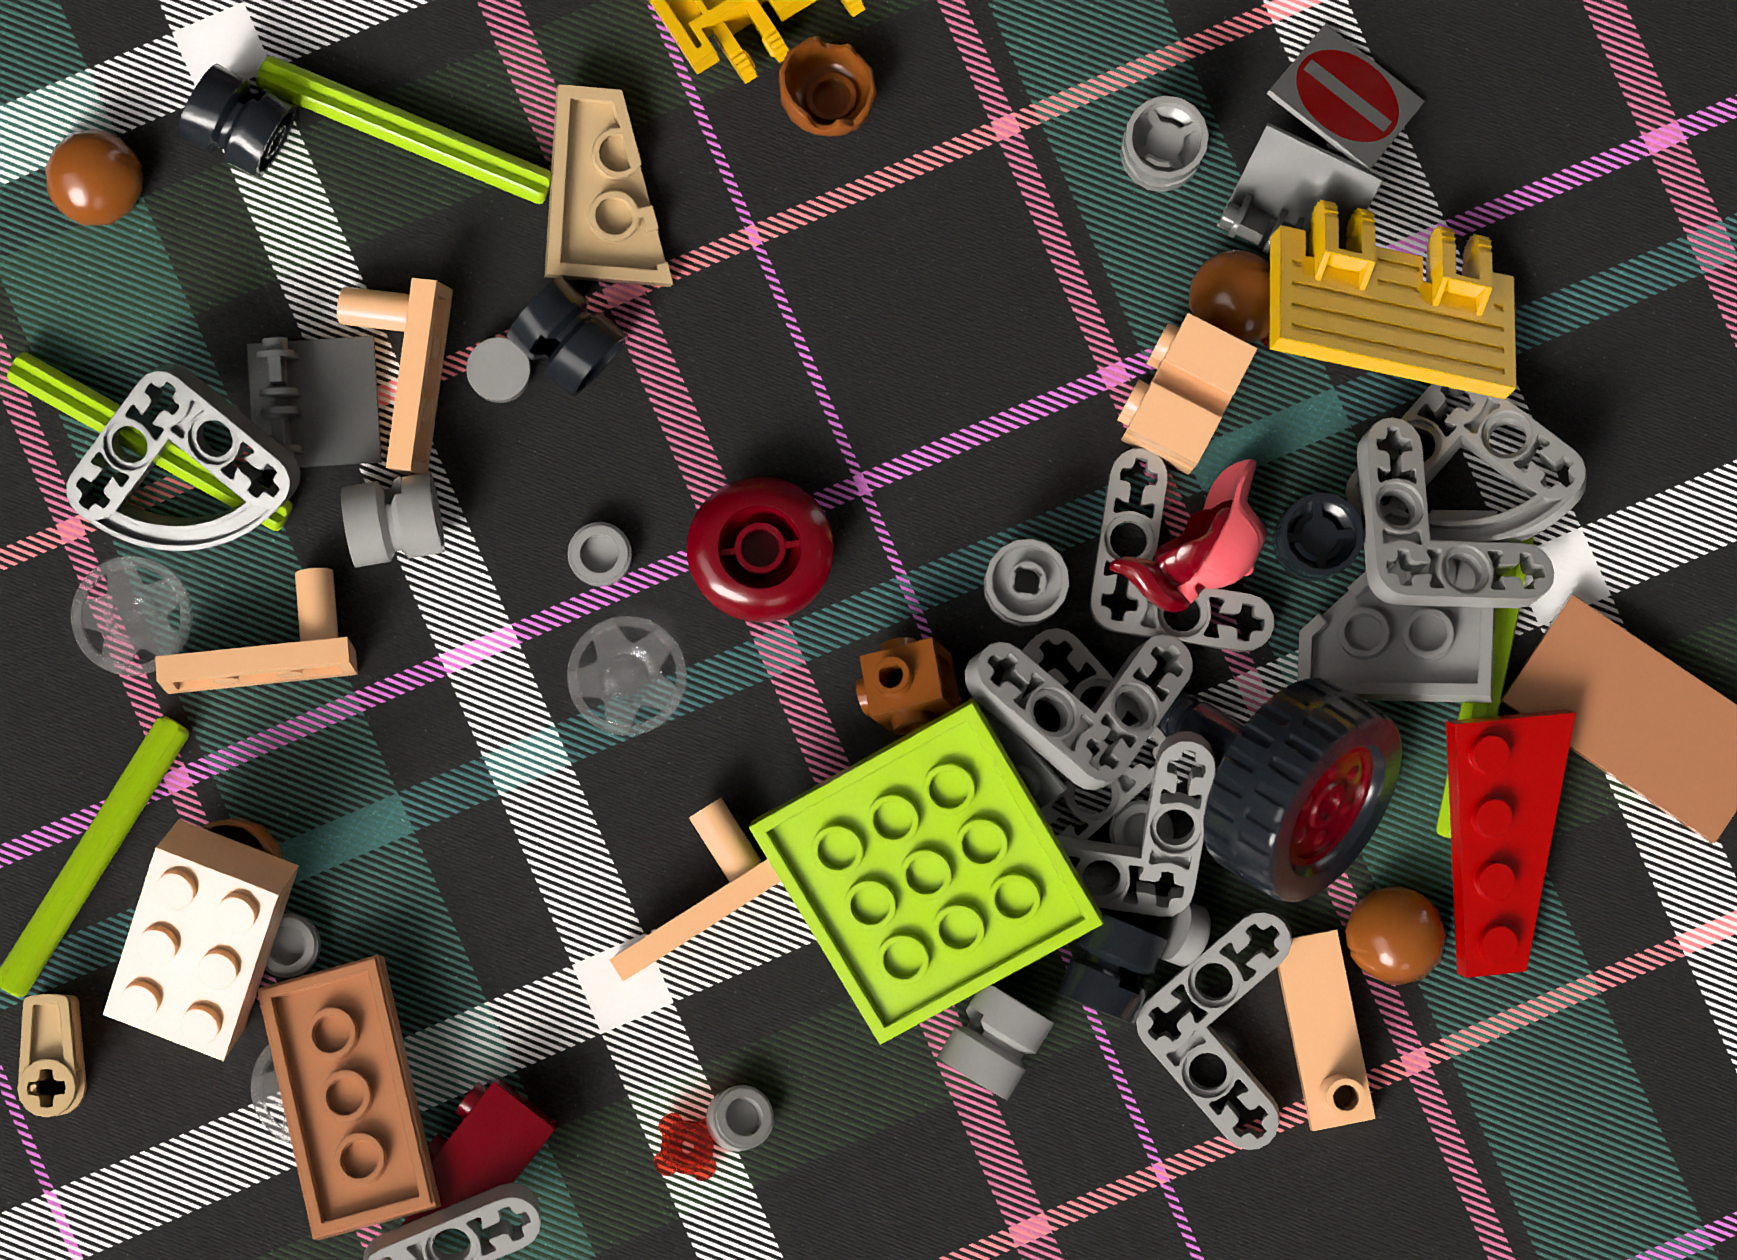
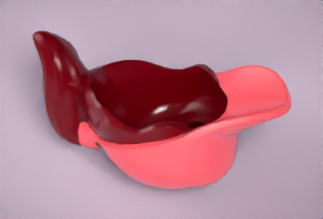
M1253 459L1243 460L1227 467L1221 472L1209 490L1203 510L1193 513L1189 517L1183 533L1160 546L1154 553L1152 560L1132 556L1114 559L1110 563L1109 569L1125 575L1153 605L1173 613L1182 612L1199 597L1204 588H1223L1237 582L1243 576L1251 575L1255 569L1254 564L1267 537V530L1264 524L1248 504V495L1257 461Z

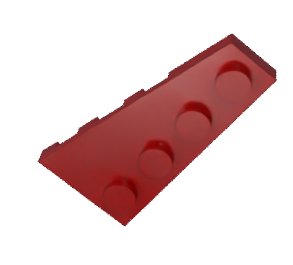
M1564 709L1446 721L1457 974L1465 978L1527 971L1576 712Z

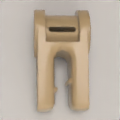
M41 994L28 996L23 1002L17 1090L19 1100L25 1109L36 1116L51 1117L71 1113L80 1106L86 1095L87 1082L79 1000L74 995ZM52 1070L54 1080L64 1081L66 1086L65 1094L54 1096L53 1105L51 1095L41 1094L39 1088L40 1081L51 1079Z

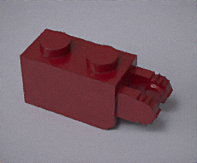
M498 1078L493 1081L488 1089L478 1082L455 1110V1113L464 1120L450 1138L446 1139L438 1133L428 1144L442 1207L404 1217L405 1221L401 1225H406L499 1185L515 1183L559 1124L502 1079ZM480 1217L475 1218L477 1222H482ZM441 1231L440 1233H438V1234L436 1235V1237L439 1238V1237H440V1234H441L443 1231Z

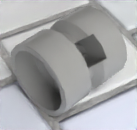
M1160 96L1147 100L1135 109L1122 137L1120 156L1124 170L1135 183L1147 190L1166 192L1180 188L1192 179L1207 151L1209 133L1204 117L1194 105L1180 97Z
M431 472L395 478L390 489H384L378 481L341 487L340 494L344 528L349 552L355 568L391 562L395 552L400 550L408 558L445 552L440 505Z
M1034 539L1015 540L1001 547L990 560L983 580L984 597L991 611L1003 622L1018 627L1036 626L1050 619L1064 602L1069 588L1068 569L1061 555L1049 544Z
M990 985L975 993L966 1008L970 1022L967 1026L954 1028L937 1058L977 1084L1008 1101L1026 1071L1021 1060L1024 1054L1037 1053L1054 1022L999 988Z

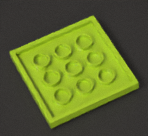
M974 698L752 820L749 825L750 831L880 1045L1103 925L1104 917Z

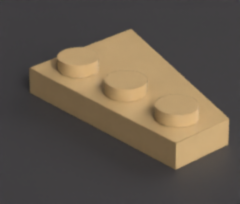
M561 84L556 88L545 277L557 278L563 276L565 279L671 287L673 281L668 262L664 258L657 231L659 228L653 205H650L640 167L641 160L622 90Z

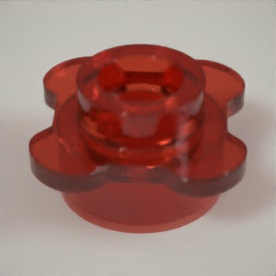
M677 1113L665 1115L658 1125V1129L663 1136L661 1151L654 1157L656 1170L663 1176H671L677 1172L692 1174L698 1181L710 1179L716 1172L717 1164L712 1158L715 1141L707 1129L706 1118L698 1122L683 1120ZM684 1141H691L693 1143L694 1149L692 1152L685 1153L682 1150L681 1145Z

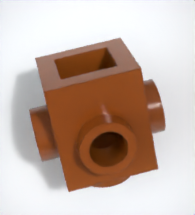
M908 637L891 639L881 643L879 651L860 656L863 677L856 680L859 704L866 716L870 715L872 719L888 731H893V733L898 735H907L960 705L952 655L932 637L919 641Z

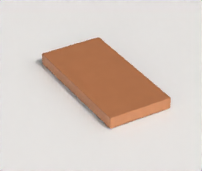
M1570 595L1502 695L1501 703L1517 714L1564 709L1576 712L1569 749L1709 843H1716L1737 811V704L1574 595Z
M375 955L257 988L313 1239L322 1240L442 1207L384 957Z

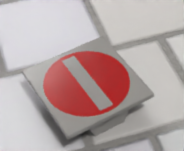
M1327 24L1320 29L1267 92V95L1338 151L1356 165L1367 170L1374 166L1425 102Z

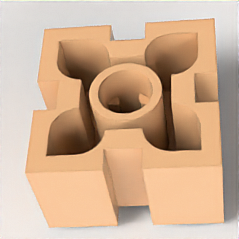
M1189 313L1180 327L1168 322L1146 363L1157 369L1156 374L1150 385L1141 380L1137 381L1117 419L1128 426L1121 441L1137 449L1144 448L1158 455L1164 463L1189 475L1199 463L1257 348Z

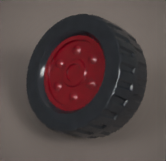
M1303 679L1288 685L1266 701L1246 724L1241 723L1210 703L1199 702L1197 696L1189 691L1179 693L1160 721V729L1164 736L1168 737L1177 732L1190 731L1205 738L1210 743L1214 752L1215 767L1218 770L1208 794L1203 819L1204 839L1209 853L1216 862L1234 875L1280 901L1297 902L1308 899L1323 891L1347 870L1365 848L1379 826L1392 799L1400 773L1402 742L1399 730L1393 720L1364 699L1325 679Z

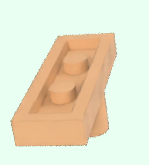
M412 278L410 294L343 287L337 303V318L341 325L404 332L386 468L403 475L427 473L429 469L453 294L451 288L437 280Z
M308 568L295 573L300 642L155 656L157 682L168 694L358 675L354 646L348 637L338 638L333 570L329 568Z
M722 798L709 804L689 819L730 883L611 958L610 962L622 981L634 976L781 882L768 859L763 862L761 861Z
M1333 929L1292 937L1289 954L1277 968L1310 1130L1317 1131L1376 1119L1338 931ZM1272 941L1274 952H1276L1278 949L1275 947L1274 941Z

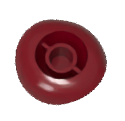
M759 476L731 482L718 489L704 501L697 510L689 527L686 550L691 575L697 587L709 602L731 617L748 622L763 623L788 618L804 609L813 601L828 578L833 561L834 544L828 518L819 503L808 492L791 482L779 478Z

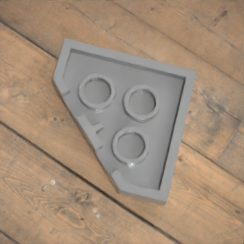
M1432 510L1428 514V518L1445 521H1464L1490 517L1498 513L1497 511ZM1395 560L1387 568L1388 573L1397 574L1400 579V585H1403L1413 575L1428 574L1430 563L1420 572H1406L1401 570L1399 560ZM1448 560L1446 574L1450 582L1460 589H1472L1475 585V574L1471 566L1463 560ZM1365 571L1347 587L1348 592L1323 615L1318 614L1300 630L1297 681L1312 678L1325 679L1364 700L1492 703L1495 608L1413 606L1385 603L1376 597L1370 589ZM1493 574L1492 584L1496 582L1497 574Z

